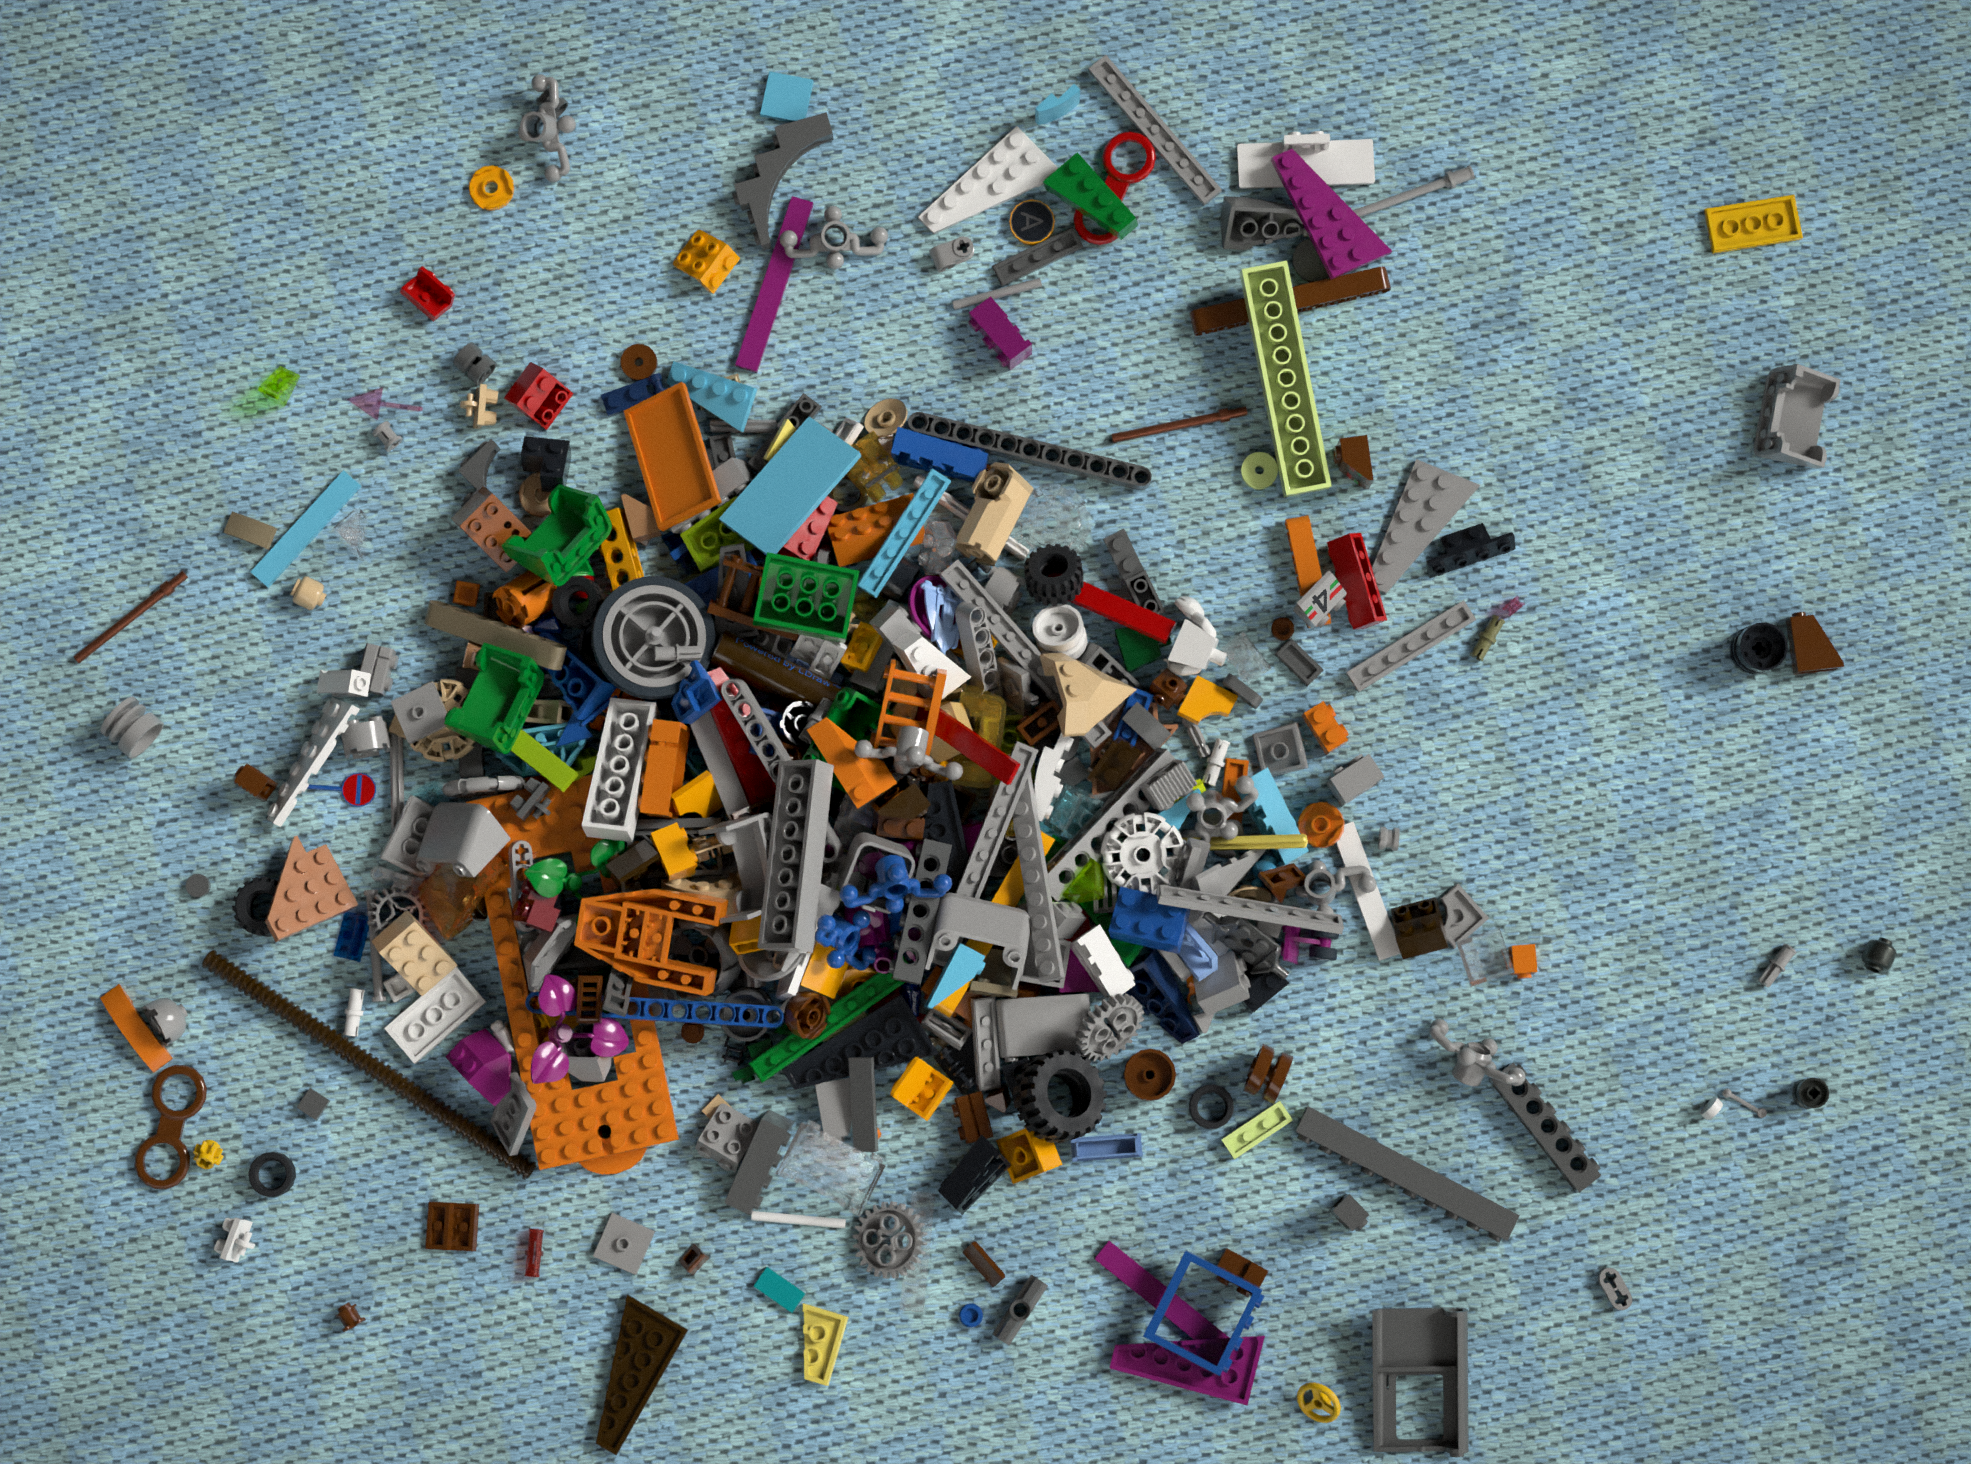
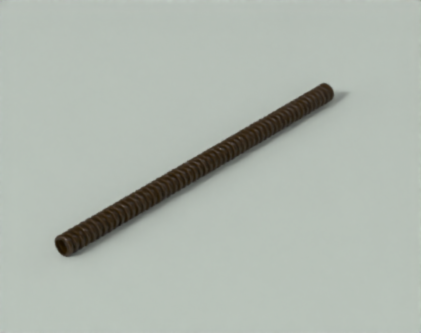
M212 950L206 955L202 962L204 969L208 968V971L210 973L214 972L216 977L220 976L221 980H226L227 984H232L233 988H238V991L244 992L245 996L249 995L251 1000L255 999L256 1003H261L263 1008L268 1007L269 1012L274 1011L275 1016L280 1015V1019H286L287 1024L292 1023V1027H298V1031H304V1035H310V1039H316V1043H322V1047H328V1051H334V1055H340L342 1060L346 1059L348 1064L352 1063L354 1068L358 1067L360 1072L364 1071L366 1076L370 1075V1078L372 1080L376 1079L378 1084L383 1083L382 1086L384 1088L389 1087L390 1092L395 1091L396 1096L401 1095L402 1100L407 1099V1103H413V1107H419V1111H425V1115H431V1119L434 1120L436 1118L437 1123H443V1127H449V1131H455V1135H461L463 1140L467 1139L469 1144L473 1143L475 1148L479 1147V1150L481 1152L485 1151L487 1156L492 1155L493 1160L498 1159L499 1164L504 1163V1167H510L511 1172L516 1171L517 1176L522 1175L524 1180L530 1177L536 1167L535 1161L531 1162L530 1158H525L523 1153L509 1156L504 1145L499 1141L500 1138H494L493 1133L488 1134L487 1129L482 1130L481 1125L476 1126L475 1121L470 1122L468 1117L464 1118L462 1113L458 1114L456 1109L452 1110L450 1105L446 1106L444 1101L440 1102L438 1097L434 1098L432 1093L428 1094L426 1089L422 1090L420 1085L416 1086L414 1081L410 1082L408 1077L404 1078L403 1074H398L396 1069L391 1070L390 1065L385 1066L384 1061L379 1062L378 1057L373 1058L372 1053L367 1054V1050H361V1046H355V1042H349V1038H343V1034H337L335 1029L331 1030L329 1025L325 1026L323 1021L319 1022L317 1017L313 1018L311 1013L307 1014L305 1009L301 1010V1007L299 1005L295 1006L293 1001L288 1002L289 999L287 997L282 998L283 995L281 993L276 994L277 991L275 989L270 990L271 987L269 985L264 986V982H258V978H252L253 975L246 974V970H240V966L235 967L234 962L229 963V959H223L222 954L217 955L216 950Z

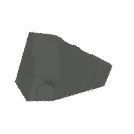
M1224 196L1220 216L1223 249L1247 250L1255 245L1270 244L1274 240L1285 237L1289 239L1302 235L1301 229L1305 227L1293 205L1246 197Z

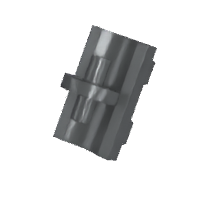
M530 778L524 786L532 794L527 802L519 795L515 796L510 802L512 808L517 812L516 815L524 821L536 807L538 808L532 814L536 819L543 812L548 816L551 814L546 809L552 802L548 797L540 804L551 788L544 782L540 783Z

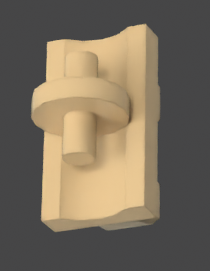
M480 384L476 388L475 402L474 394L471 393L467 394V401L460 402V407L466 409V417H472L474 410V429H480L482 426H494L496 424V412L485 411L486 404H497L498 391L487 389L486 384Z

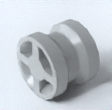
M1380 826L1378 849L1391 848L1392 851H1398L1400 829L1393 828L1390 830Z

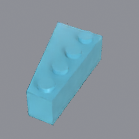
M1268 767L1251 776L1254 781V787L1258 790L1259 795L1257 800L1246 809L1261 835L1300 834L1296 821L1290 814ZM1236 789L1241 800H1243L1248 795L1242 794ZM1307 847L1270 849L1275 859L1278 860L1280 867L1309 851Z

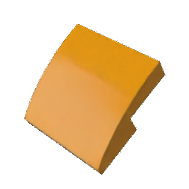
M815 942L813 953H811L800 985L835 999L848 963L845 961L841 968H831L827 964L826 958L831 951L836 949L831 946L823 947L818 942Z

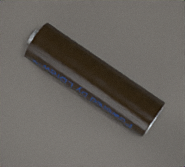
M727 630L721 634L709 667L713 669L720 667L727 676L741 679L748 686L786 704L806 701L817 707L821 698H827L833 702L836 694L845 688Z

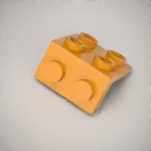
M697 230L675 258L673 265L675 268L697 279L706 290L714 294L740 260V257L728 244L702 230Z
M916 1056L907 1064L900 1079L893 1084L890 1095L928 1121L954 1082Z

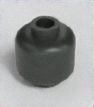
M1879 937L1878 940H1870L1867 943L1861 958L1865 963L1864 967L1866 969L1882 974V972L1891 969L1897 952L1892 947L1890 940Z

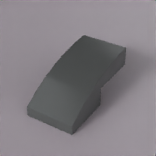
M1138 702L1121 719L1153 750L1160 747L1171 735Z

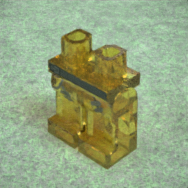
M873 430L857 441L856 444L851 445L860 452L861 458L846 475L860 490L863 497L868 495L877 503L886 496V492L881 485L887 483L891 490L895 491L902 486L903 480L898 473L900 467L878 441L879 437Z

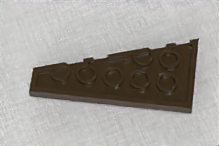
M629 1294L626 1297L596 1440L597 1445L614 1455L619 1453L689 1330Z

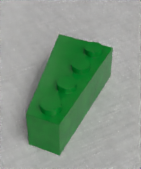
M1078 152L1043 181L1044 187L1048 192L1056 195L1063 202L1071 205L1080 211L1081 214L1089 217L1120 240L1138 226L1137 219Z

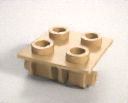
M714 833L715 836L707 839L706 836L693 839V843L688 844V848H693L700 863L710 859L709 853L712 859L715 858L713 848H716L718 856H721V850L723 855L734 852L732 845H721L716 837V833Z

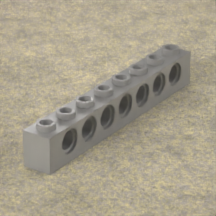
M1158 747L1046 864L1053 901L1058 902L1065 899L1070 893L1069 890L1085 878V873L1101 861V856L1103 855L1101 854V846L1107 833L1109 821L1112 820L1114 827V823L1126 815L1132 813L1142 815L1144 812L1149 811L1151 804L1147 797L1143 795L1142 798H1139L1140 785L1154 776L1157 771L1162 770L1175 760L1167 749ZM1128 804L1129 810L1124 815L1122 811L1124 805ZM1096 837L1097 844L1092 848L1091 840ZM1080 854L1081 861L1076 865L1075 857ZM1064 870L1065 878L1059 881V874Z

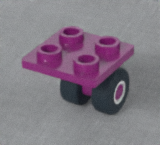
M1283 925L1285 942H1282L1280 952L1281 956H1283V961L1298 964L1300 944L1317 945L1309 948V958L1329 961L1337 959V949L1331 948V940H1337L1339 934L1311 929V937L1317 939L1300 937V927Z

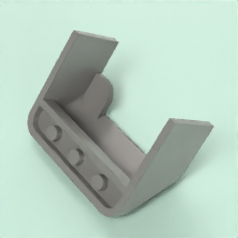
M770 813L734 819L698 831L699 835L716 833V837L721 845H732L743 890L736 892L733 897L735 913L720 918V923L749 920L762 914L773 819Z
M946 893L939 901L925 969L930 970L935 949L942 951L953 949L960 936L1003 946V960L1008 966L1012 967L1010 972L1011 986L1013 990H1017L1027 956L1031 929V919L1028 912L1023 909L960 894Z

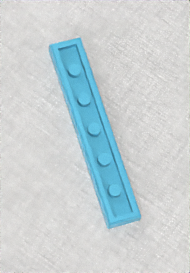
M934 469L930 470L858 582L857 587L877 598L951 483L950 479Z
M343 470L252 569L251 573L269 588L362 486Z

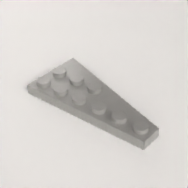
M1416 459L1372 566L1379 592L1387 594L1480 487L1479 484Z

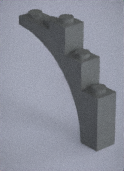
M827 112L774 127L776 134L772 135L776 149L754 155L756 163L752 164L755 177L758 178L734 184L736 192H732L735 205H740L742 211L751 209L747 211L750 224L755 223L757 231L753 232L756 245H761L763 251L772 249L768 232L769 211L773 195L780 180L802 155L821 144L834 140Z

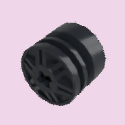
M1767 622L1756 623L1745 627L1735 634L1729 647L1730 657L1734 665L1742 672L1760 674L1778 667L1784 661L1788 651L1787 639L1783 631L1776 625ZM1752 646H1755L1760 652L1756 653L1755 650H1752Z

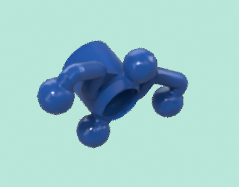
M889 855L877 861L875 871L878 882L870 886L869 894L858 896L856 887L845 885L840 889L839 896L848 908L869 904L875 901L877 897L884 896L887 898L885 902L886 909L891 913H898L904 907L902 898L907 894L912 893L916 897L940 898L949 891L952 886V880L946 874H939L933 881L934 888H920V882L917 879L909 878L904 859L897 855Z
M857 911L852 918L853 924L836 913H833L832 916L825 914L818 919V929L815 932L816 942L823 947L831 946L836 949L831 951L826 958L827 964L831 968H841L846 961L855 969L862 971L869 964L875 962V946L869 945L862 950L861 961L853 956L858 949L860 930L867 928L871 922V917L867 911Z

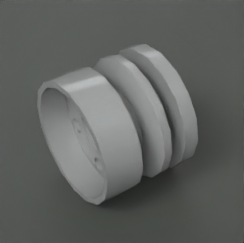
M132 696L122 701L112 710L104 720L100 732L106 737L109 736V740L113 743L119 741L118 748L132 759L143 753L161 733L164 723L151 712L145 714L146 707L139 704V701Z

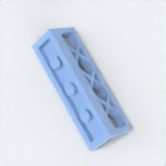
M1188 922L1181 950L1177 955L1198 981H1201L1218 970V956Z

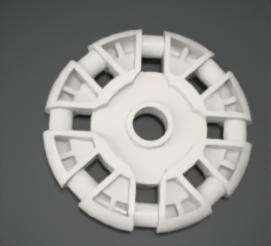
M1144 812L1142 815L1132 813L1116 821L1113 829L1110 832L1107 831L1101 846V854H1103L1104 861L1101 864L1112 884L1116 883L1119 887L1157 894L1158 885L1172 886L1171 882L1177 874L1175 872L1177 867L1182 868L1184 860L1181 859L1184 842L1177 828L1174 825H1169L1164 817L1149 812ZM1136 824H1145V831L1136 832ZM1158 829L1166 833L1162 839L1155 834ZM1122 832L1128 836L1123 840V843L1117 839ZM1173 847L1174 856L1167 857L1166 848ZM1141 848H1146L1150 852V856L1146 861H1140L1136 857L1137 851ZM1112 853H1119L1120 861H1113ZM1163 866L1169 870L1164 877L1158 873ZM1124 870L1131 874L1128 880L1121 876ZM1141 878H1150V884L1141 885Z

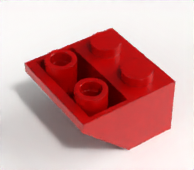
M530 362L504 399L518 411L547 430L574 393L544 368Z

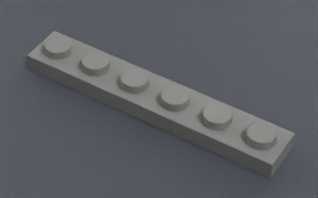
M1463 600L1349 670L1346 674L1359 693L1476 621V618Z

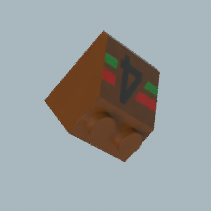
M1367 435L1340 438L1337 446L1334 447L1335 450L1332 451L1334 464H1338L1339 471L1363 489H1369L1374 479Z

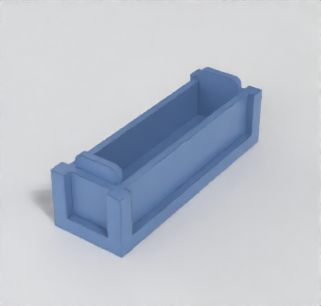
M1141 1133L1071 1140L1072 1162L1143 1157Z

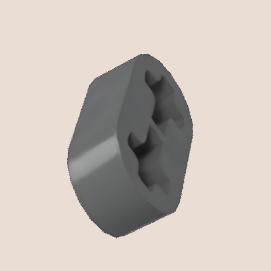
M1228 673L1222 681V684L1228 690L1238 695L1241 700L1252 708L1257 709L1262 703L1263 698L1234 675Z

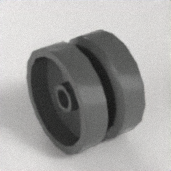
M744 985L731 991L724 1003L773 1006L771 997L759 987H745ZM730 1008L722 1009L720 1018L723 1021L731 1019L732 1010ZM748 1009L747 1011L750 1014L748 1016L744 1015V1020L752 1022L756 1018V1012L753 1009ZM774 1011L769 1012L767 1015L769 1023H771ZM722 1025L725 1032L738 1041L758 1039L768 1029Z

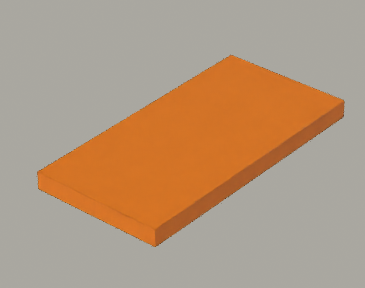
M680 382L624 410L659 530L665 531L722 503L686 384Z

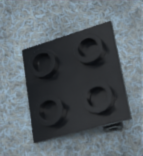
M972 1032L960 1050L949 1045L934 1057L961 1094H964L976 1084Z

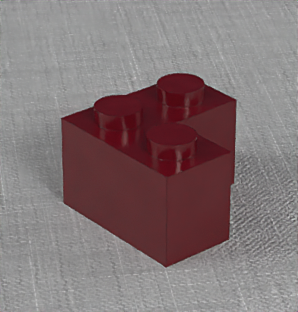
M525 879L521 886V897L519 901H516L512 909V920L537 930L552 932L560 912L559 909L554 908L558 895L550 898L543 897L534 890L529 879Z

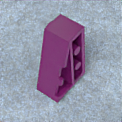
M990 296L969 312L970 320L968 323L975 332H981L984 336L982 341L989 350L992 348L998 354L996 359L1003 368L1007 366L1011 371L1032 355V343L1028 339L1026 341L1019 333L1020 329L1016 325H1012L1007 318V314Z

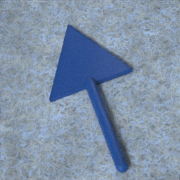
M610 699L583 722H580L572 713L556 747L594 737L585 725L609 706Z

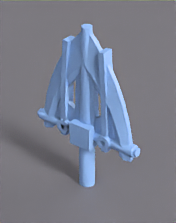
M925 580L920 584V587L924 590V602L931 629V641H936L940 652L945 655L948 649L957 648L960 639L957 621L953 625L956 608L962 601L948 585L943 589L942 585L935 587L932 586L930 581ZM940 605H942L941 619L939 616Z

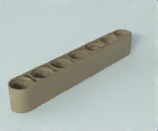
M429 601L424 624L481 645L485 642L531 657L537 665L562 670L567 646L441 601Z

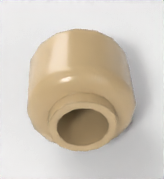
M305 576L302 579H297L290 595L293 596L295 604L308 610H313L316 605L321 607L327 594L323 593L324 585L321 582Z

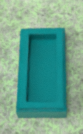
M766 1267L754 1285L755 1288L791 1313L794 1312L806 1294L769 1267Z

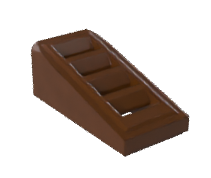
M579 976L576 1023L602 1024L603 976ZM584 983H597V987H584ZM584 992H597L596 997H584ZM584 1002H596V1006H584ZM583 1011H596L595 1015H583Z

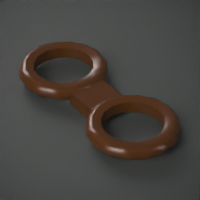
M173 1065L164 1069L156 1077L152 1085L151 1098L155 1108L161 1114L157 1134L147 1138L139 1146L135 1154L134 1167L141 1181L154 1189H169L177 1186L185 1178L190 1168V1155L186 1145L181 1141L186 1119L193 1117L202 1109L206 1100L207 1087L200 1073L187 1065ZM176 1074H184L190 1077L197 1089L194 1103L182 1111H174L168 1108L162 1099V1087L165 1081ZM159 1143H167L173 1146L180 1157V1166L177 1172L166 1180H157L151 1177L145 1167L147 1152Z

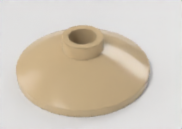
M885 399L875 404L868 411L864 421L868 433L875 437H886L894 434L897 431V427H902L907 419L908 411L905 404L898 399Z
M1243 885L1227 895L1267 903L1271 900L1269 890L1262 887H1253L1252 885Z

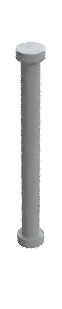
M378 890L364 891V896L367 898V911H375L369 904L370 902L376 903L374 896L378 894ZM368 916V921L374 919V916ZM373 924L369 925L374 988L372 1002L386 1001V996L383 995L381 956L372 943V940L379 935V931L373 934L370 932L371 929L376 927Z

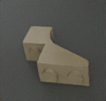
M535 700L524 725L566 723L569 721L574 710L566 701Z

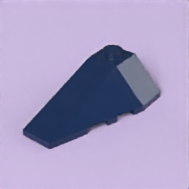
M1157 949L1139 956L1129 967H1125L1133 974V981L1135 983V986L1125 993L1129 996L1132 995L1145 1007L1143 1011L1146 1015L1152 1013L1161 1020L1160 1026L1181 1044L1200 1035L1170 966Z

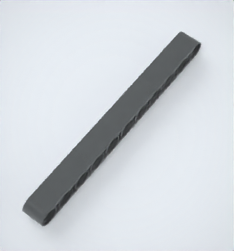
M915 412L908 419V426L911 431L948 442H957L969 448L979 447L984 449L985 453L1135 490H1145L1151 483L1152 474L1150 470L1141 465L923 412ZM916 420H922L925 423L921 429L914 428L912 424ZM943 425L947 428V431L944 434H937L935 428ZM962 430L967 431L969 437L961 440L957 437L958 432ZM983 436H988L992 441L988 445H982L979 439ZM1009 441L1012 442L1014 447L1006 451L1002 449V443ZM1026 447H1033L1036 453L1033 456H1027L1023 451ZM1050 452H1054L1058 455V459L1052 462L1048 461L1045 456ZM1074 457L1078 458L1081 463L1077 467H1072L1068 464V460ZM1093 463H1099L1103 469L1100 472H1093L1090 466ZM1120 468L1125 472V475L1117 478L1113 475V470ZM1137 474H1144L1147 477V481L1145 483H1138L1135 480V476Z

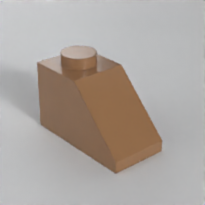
M627 494L621 495L635 543L662 536L661 530L658 529L653 509Z

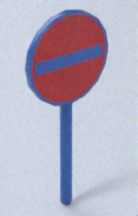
M364 773L351 774L344 780L342 786L309 784L307 789L342 791L345 801L355 807L369 804L376 794L375 782Z

